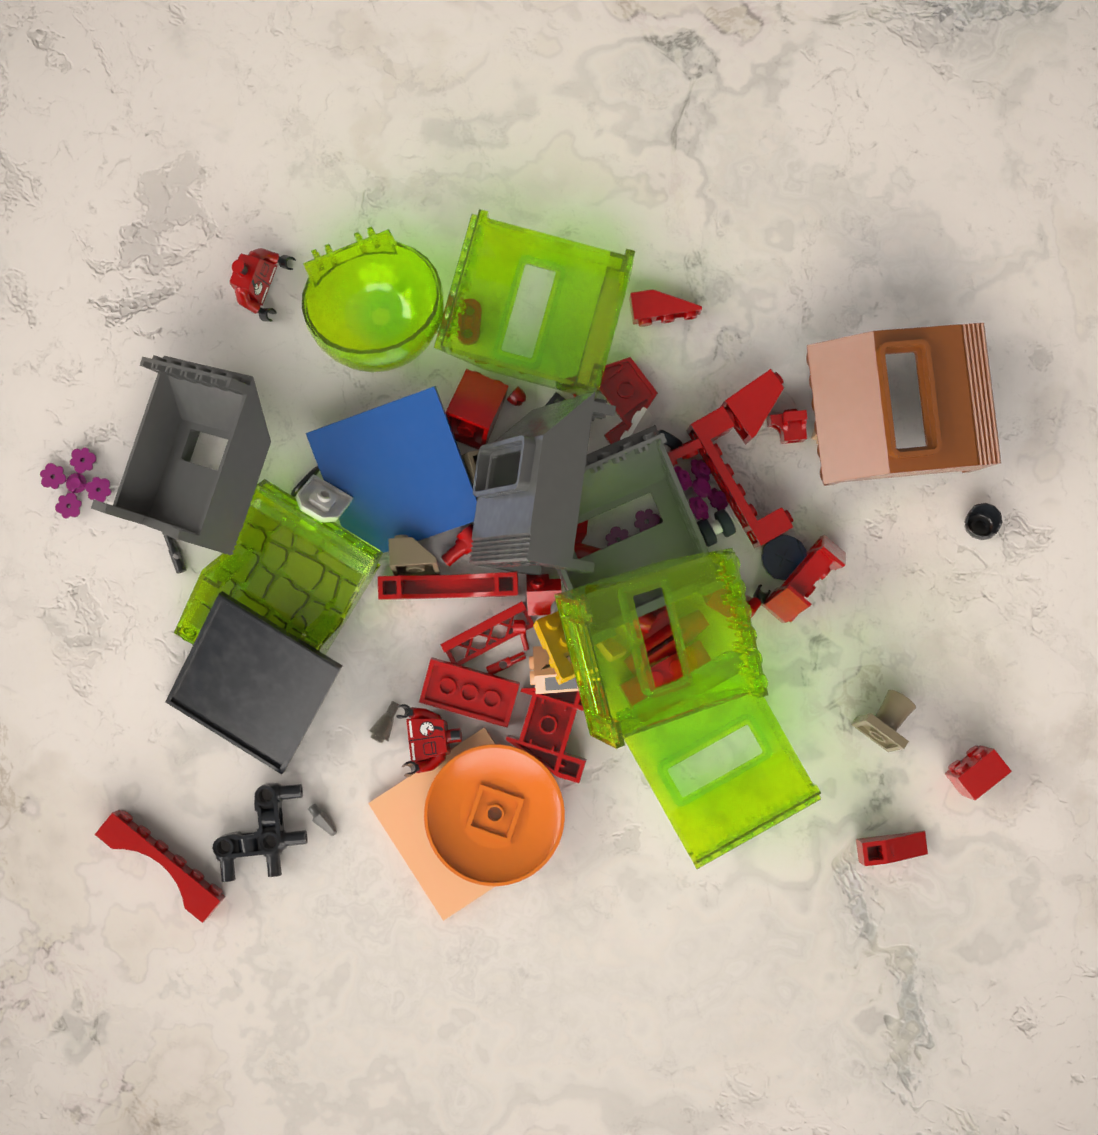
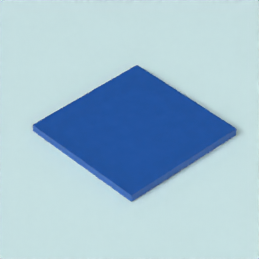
M436 386L305 433L323 480L353 497L350 505L339 517L353 557L365 560L388 552L389 539L397 535H407L416 541H420L474 522L477 497L473 495L472 482Z

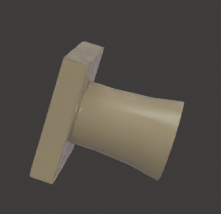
M888 690L875 716L869 713L856 717L851 725L887 752L905 749L909 741L896 731L916 709V705L905 695L895 690Z

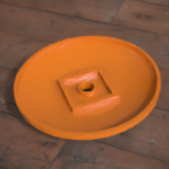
M481 745L456 755L436 775L425 801V830L435 855L455 875L478 885L505 886L532 876L552 857L558 847L564 829V801L554 776L537 758L526 751L509 745ZM492 807H497L502 812V816L497 820L491 819L488 815V811Z

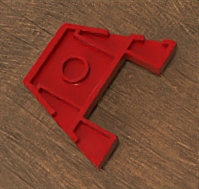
M631 357L563 380L564 385L573 397L579 396L592 385H595L610 405L616 406L615 412L622 422L604 434L609 444L619 441L623 433L631 428L633 424L631 421L635 413L641 411L643 407L648 409L658 395V392Z

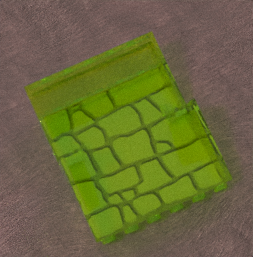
M264 479L256 486L242 530L239 532L240 536L237 537V545L234 546L233 554L222 553L202 569L174 633L193 645L218 594L223 591L326 655L381 566L378 562L383 552L335 522H319L302 512L295 497Z

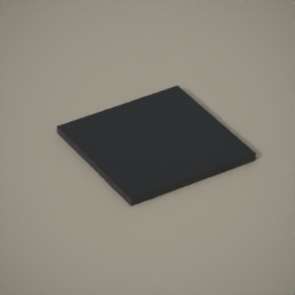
M221 591L165 702L282 775L343 665Z

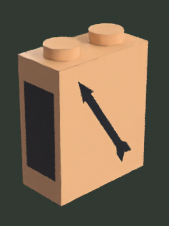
M542 646L533 647V656H529L530 670H534L530 671V684L535 685L536 694L592 690L589 648L587 647L566 656L578 673L575 678L559 685L555 678L557 673L549 664L550 657L547 650L543 649Z

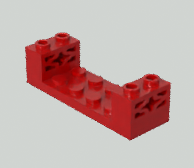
M721 406L690 424L686 431L691 440L699 438L703 446L697 449L699 454L710 468L714 480L720 490L724 492L729 506L755 549L793 528L792 522L794 520L789 511H784L781 507L757 521L755 517L758 515L756 509L751 503L748 504L744 498L746 493L740 483H735L732 477L734 472L728 463L724 464L720 457L723 455L717 443H712L729 433L735 426L733 423L735 418L732 412Z

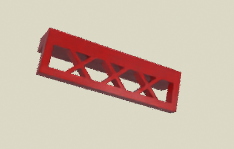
M523 601L440 645L451 663L462 665L519 635L520 633L509 634L510 628H513L511 625L514 616L523 612L529 623L526 625V630L534 627V622L528 616V611ZM510 619L509 625H508V624H505V623H502V622H504V621ZM499 624L508 627L506 636L501 639L491 636L494 627ZM490 629L489 635L482 634ZM478 635L488 638L485 647L480 650L471 647L474 637ZM490 639L496 640V642L489 645ZM470 640L468 646H467V645H463V643H465L466 641ZM457 646L467 648L465 658L456 662L450 650ZM470 649H471V650H474V651H477V652H475V653L469 655Z

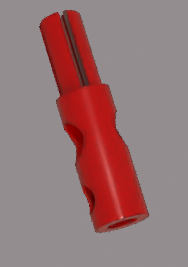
M522 651L514 656L487 666L486 669L489 674L494 675L526 659V655L511 662V660L524 655L525 653ZM505 661L507 663L506 668H500L499 663Z

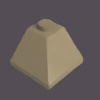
M397 535L389 539V565L394 576L441 575L436 557L414 538L407 535Z

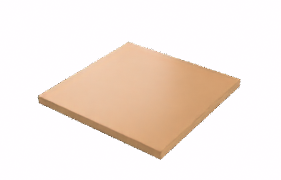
M485 727L453 747L451 754L446 755L445 761L433 771L415 773L368 803L443 921L496 887L471 883L447 869L435 855L427 838L424 824V807L427 793L442 767L463 751L481 745L495 744ZM492 807L489 809L488 815L491 819L497 820L502 816V812L499 808Z

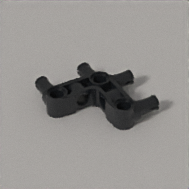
M267 783L260 786L254 796V808L258 815L259 825L257 831L251 833L232 832L222 835L214 841L212 849L217 861H220L222 882L236 880L234 859L239 857L264 855L267 862L268 877L282 875L280 855L287 846L303 845L308 842L306 830L286 832L283 822L282 801L302 798V784L281 786L279 783ZM263 789H269L272 792L271 800L263 798ZM268 835L276 838V846H270L267 843ZM222 840H226L230 844L229 851H224L221 848Z

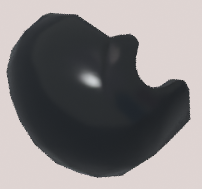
M988 503L974 505L965 517L964 527L966 532L975 539H991L1002 526L1001 512L996 506Z

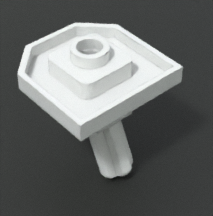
M313 474L297 493L296 500L300 510L313 517V522L317 524L318 521L322 523L336 522L350 505L353 497Z

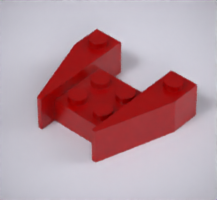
M826 535L820 536L807 551V556L786 581L770 594L762 606L781 623H787L788 621L791 623L798 614L812 605L804 597L808 598L816 589L814 586L816 581L823 580L831 570H837L846 565V553Z
M535 687L521 688L520 692L532 695L520 738L508 735L506 741L537 758L556 777L580 783L587 759L566 753V746L577 710L600 716L607 693L592 688V690L536 694Z

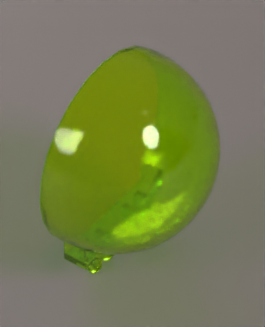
M371 226L367 228L369 237L365 239L362 238L359 232L354 233L355 243L335 251L332 250L330 244L324 245L326 254L322 256L319 255L316 249L311 250L314 259L303 263L308 279L302 293V312L310 335L323 352L341 365L358 371L374 373L401 368L414 361L428 348L436 336L442 320L444 293L437 269L425 255L413 247L395 241L389 229L376 234Z

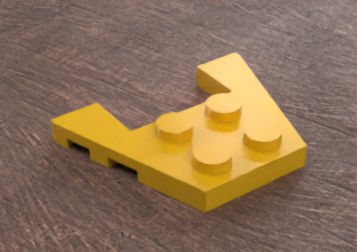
M570 606L537 619L533 625L543 649H546L550 657L549 664L557 673L555 678L559 685L575 678L578 673L566 656L595 645L607 661L611 662L622 657L627 651L611 637L593 644L586 638L577 615Z

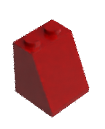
M465 370L446 410V415L456 441L478 450L482 445L488 443L506 399L508 385L500 380L486 377L477 371Z
M769 369L730 396L721 405L726 410L729 409L735 418L733 422L735 426L733 428L745 445L757 435L784 389L782 377L777 372L774 373L772 369Z

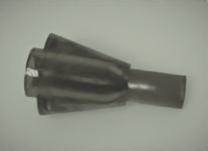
M392 701L386 713L370 728L369 732L372 733L370 738L379 743H383L384 740L389 742L394 716L398 710V703Z

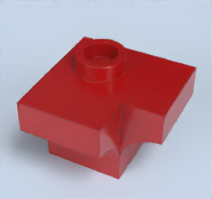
M787 409L782 414L769 415L767 417V427L777 430L780 435L781 444L804 442L807 440V410Z
M549 574L526 575L528 616L550 615L552 603L562 598L561 579H549Z

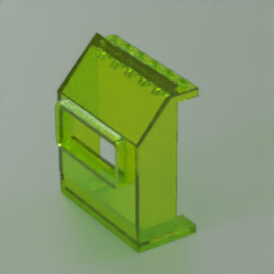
M479 209L478 215L471 214L434 348L486 371L579 396L595 391V398H597L631 277L635 251L626 249L625 255L493 220L489 218L488 211ZM525 265L556 273L531 358L502 350Z
M733 548L663 560L554 595L590 736L617 749L625 746L624 738L746 695L758 698L768 696V680L763 673L761 665L763 659L756 644L757 633L754 627H752L750 618L752 612L745 597L746 586L741 579L739 571L740 561L735 552H733ZM661 587L683 678L655 687L633 596Z
M730 648L669 685L611 715L612 720L696 869L821 800L819 795L821 791L808 776L742 659L744 658L742 651L737 648ZM748 725L762 753L682 797L668 769Z

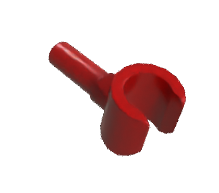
M514 620L513 633H520L523 648L527 651L529 650V645L526 638V621Z

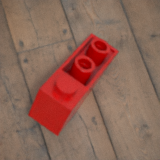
M653 289L632 292L629 296L633 325L639 324V327L650 326L654 321L671 323L675 321V318L684 317V320L695 319L702 311V306Z
M925 831L856 839L858 861L864 866L889 864L928 854Z

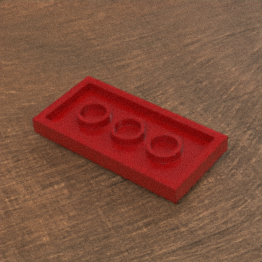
M432 657L419 703L508 728L520 682Z

